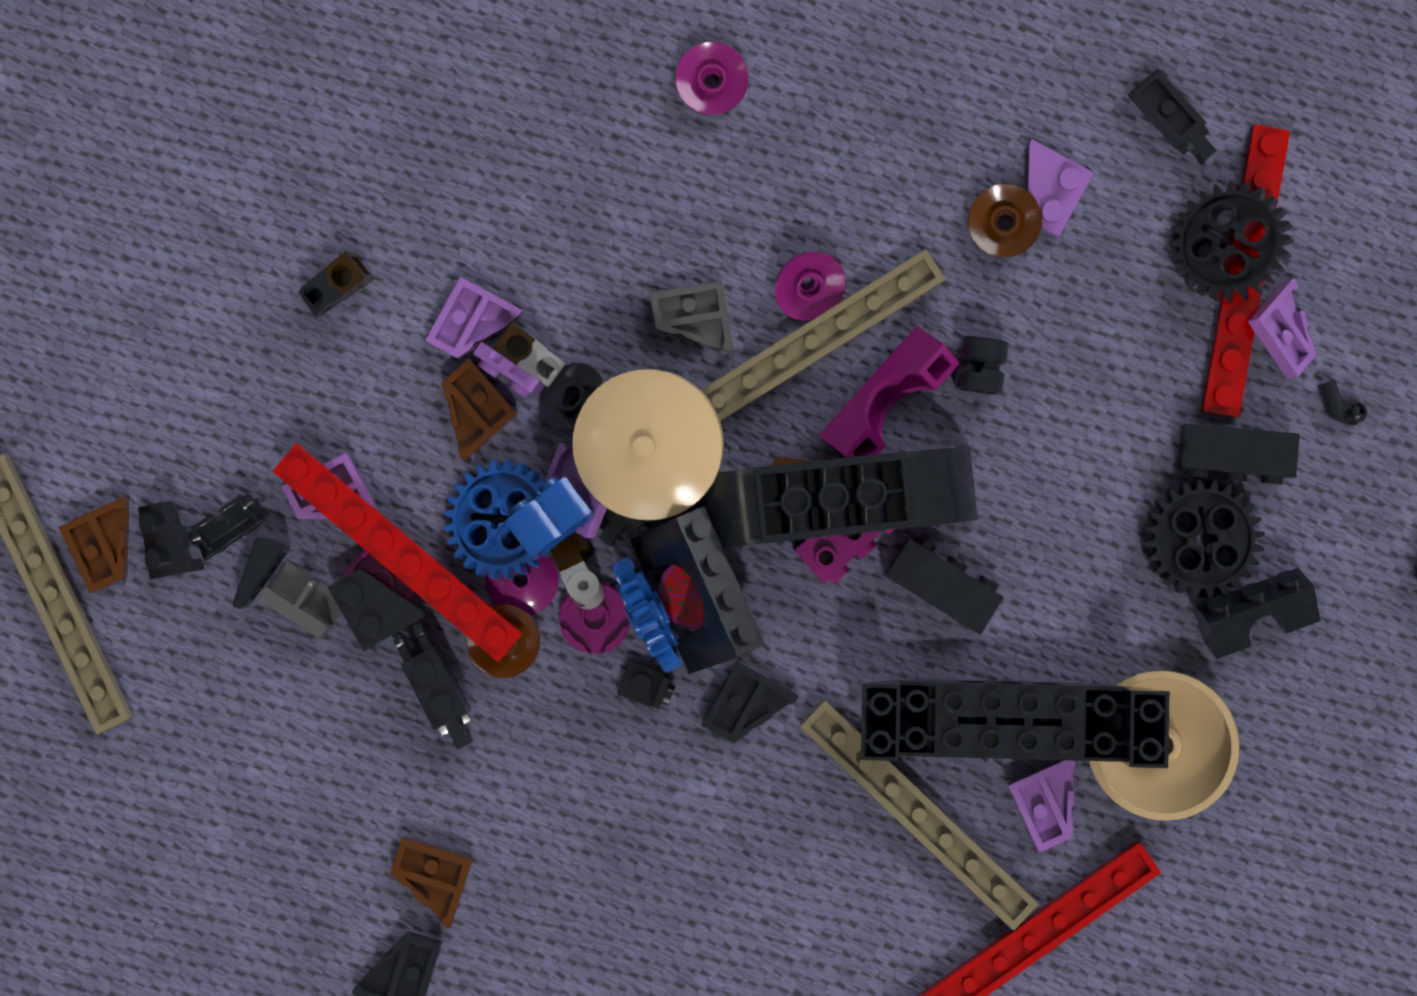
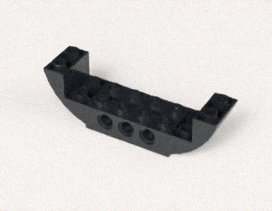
M970 447L905 451L718 472L714 483L705 495L693 506L683 511L684 515L705 506L722 547L978 520Z
M930 679L862 683L861 760L899 761V756L1105 761L1123 762L1128 767L1168 768L1170 692L1141 687L1074 682Z

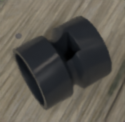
M961 337L959 358L964 363L957 368L955 389L1001 395L1005 374L1000 370V366L1007 363L1009 342L987 337Z

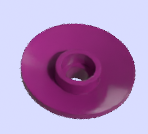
M704 42L692 47L683 55L677 66L675 80L680 98L690 109L700 114L713 116L731 111L742 101L748 88L749 75L745 61L735 49L720 42ZM710 75H714L719 79V84L713 88L708 87L705 84V79Z
M817 251L801 253L791 258L779 271L774 285L776 302L789 317L799 321H812L841 302L846 288L845 274L841 265L826 253ZM812 277L811 283L808 286L801 285L805 279Z
M513 544L512 546L515 549L520 544ZM544 555L539 557L540 566L538 568L526 564L528 582L524 587H518L515 584L514 578L518 574L515 570L514 578L511 580L505 579L502 573L499 580L491 579L487 573L486 588L491 600L495 605L516 606L529 615L536 614L545 609L555 597L559 582L558 571L552 558Z

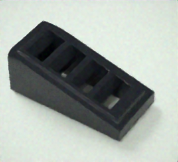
M258 537L255 539L232 603L233 607L243 609L252 604L288 553L290 545L268 537Z

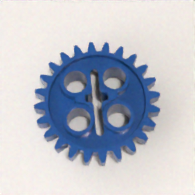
M492 460L490 461L489 470L485 466L477 465L478 476L476 477L466 472L464 475L468 484L466 486L454 485L460 493L458 498H447L454 505V510L445 511L443 514L452 518V523L446 525L443 529L454 533V536L447 541V545L459 546L453 556L458 559L466 558L463 567L471 570L476 567V575L485 577L488 573L489 578L499 580L502 573L505 579L511 580L514 578L515 570L518 574L525 576L527 575L526 564L538 568L540 566L538 559H532L521 544L517 548H513L512 537L514 534L506 523L501 522L497 524L484 520L474 521L473 515L483 514L501 518L505 516L510 517L508 511L517 504L518 499L525 495L527 501L531 502L541 494L538 489L546 481H538L540 477L539 472L535 470L528 472V466L521 463L515 468L514 462L505 460L503 466L499 462ZM490 491L492 502L484 509L482 498ZM483 528H486L487 539L483 544L479 545L478 534ZM547 552V553L544 554V556H548V557H549V555H550L549 552Z
M629 556L612 564V569L618 581L615 584L617 591L626 606L624 607L626 615L629 617L628 620L637 638L643 639L652 658L656 657L659 665H661L666 673L681 666V658L676 648L679 643L669 624V616L665 612L666 609L657 591H652L643 572H638Z

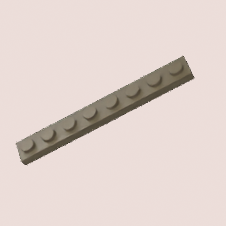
M925 249L701 391L710 400L721 422L943 283L946 279L927 249Z
M1 454L0 534L96 735L103 733L134 717L9 454Z
M825 699L799 725L804 732L1013 931L1039 905L1035 899L890 761L861 760V734Z

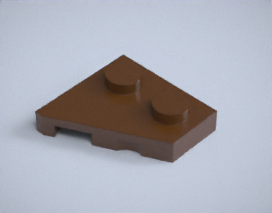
M470 359L441 382L450 410L449 415L455 430L459 454L465 461L518 416L517 412Z
M121 497L59 527L90 594L127 578L129 500L127 497Z
M403 836L390 874L403 886H407L413 892V896L423 906L426 905L441 919L440 922L445 927L451 928L474 858Z

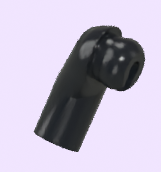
M1336 380L1318 385L1326 414L1330 418L1347 426L1357 425L1366 419L1367 409L1364 404L1360 402L1354 404L1342 399Z

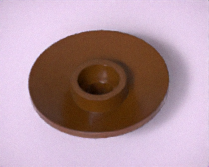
M1013 184L992 186L984 190L973 202L968 216L969 232L975 244L989 255L1000 258L1020 255L1035 243L1042 227L1040 206L1034 196L1020 186ZM1001 216L1010 217L1012 225L1009 228L1002 229L998 226L997 221Z
M495 605L492 607L523 633L522 636L500 662L493 659L469 637H467V650L472 662L485 674L496 678H510L523 673L534 663L540 649V633L533 618L524 610L512 605Z

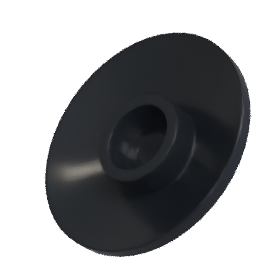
M572 363L564 366L549 387L545 386L542 390L539 407L544 422L558 432H573L582 406L589 396L604 383L600 373L585 363Z

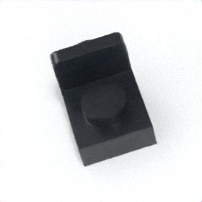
M630 660L618 696L649 706L652 710L658 712L661 704L669 705L676 685L669 683L670 674Z

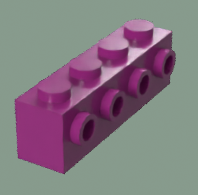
M884 530V531L889 535V534H890L891 532H893L894 530ZM882 531L805 539L793 551L822 583L825 584L830 579L834 584L850 570L846 564L857 555L862 559L877 546L874 539Z

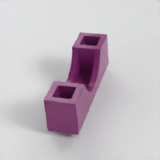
M916 326L819 434V437L841 458L880 454L886 447L882 435L883 423L894 404L912 392L920 390L936 391L960 363L942 342Z

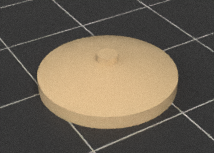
M639 369L629 371L603 383L589 396L582 406L573 432L575 465L588 491L611 511L637 520L665 519L693 506L714 483L723 458L724 439L722 426L710 400L697 386L687 379L663 370Z
M1146 672L1119 683L1118 686L1141 687L1170 692L1168 768L1128 767L1123 762L1089 761L1094 776L1104 792L1125 810L1153 820L1169 821L1187 818L1215 803L1230 785L1237 769L1240 754L1237 726L1224 701L1206 684L1188 675L1176 672Z

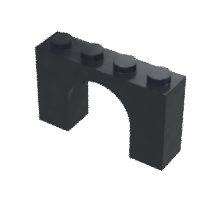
M705 506L630 539L644 573L665 564L676 565L690 576L700 593L704 609L703 623L700 629L677 639L679 643L677 645L678 651L689 674L736 659L765 645Z

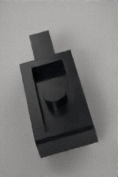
M1156 69L1128 94V97L1169 143L1183 155L1190 151L1199 163L1202 164L1217 151L1205 138L1209 133L1205 126L1207 122L1160 70Z

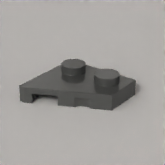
M722 281L650 293L656 331L722 351H734Z

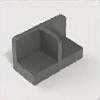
M286 563L272 586L264 587L257 598L260 602L319 639L325 638L342 613L328 586L292 563Z

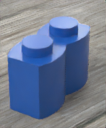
M557 477L549 479L538 489L541 493L531 502L524 499L508 511L510 517L505 521L506 525L534 560L547 553L565 537L575 532L595 516L566 477L560 480Z

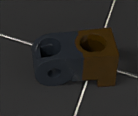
M345 251L299 290L298 294L314 316L318 318L375 279L356 253Z

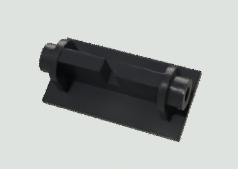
M250 493L244 496L239 494L236 498L219 508L220 514L224 517L223 520L219 521L213 514H210L190 527L191 531L188 533L191 538L190 542L194 546L198 544L204 561H207L217 553L223 552L228 546L246 534L253 532L258 526L267 521L257 498L254 499Z

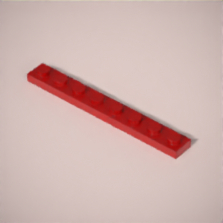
M1257 124L1251 127L1241 187L1245 182L1249 183L1252 187V194L1261 187L1266 192L1264 200L1273 195L1278 201L1290 130ZM1265 227L1254 228L1249 234V242L1261 240L1265 234ZM1236 239L1231 240L1230 245L1256 259L1259 257L1260 254L1242 246ZM1237 259L1233 261L1229 267V274L1236 275L1244 269L1245 260ZM1253 288L1248 290L1249 297L1246 301L1241 298L1239 293H1235L1233 303H1229L1225 299L1224 293L1221 294L1200 412L1231 418H1239L1255 333L1248 321L1259 309L1261 295Z
M295 443L273 469V473L497 662L501 661L522 636L523 633L300 444Z
M1135 841L1030 915L1014 931L1011 929L917 996H988L1161 874V871L1139 841Z

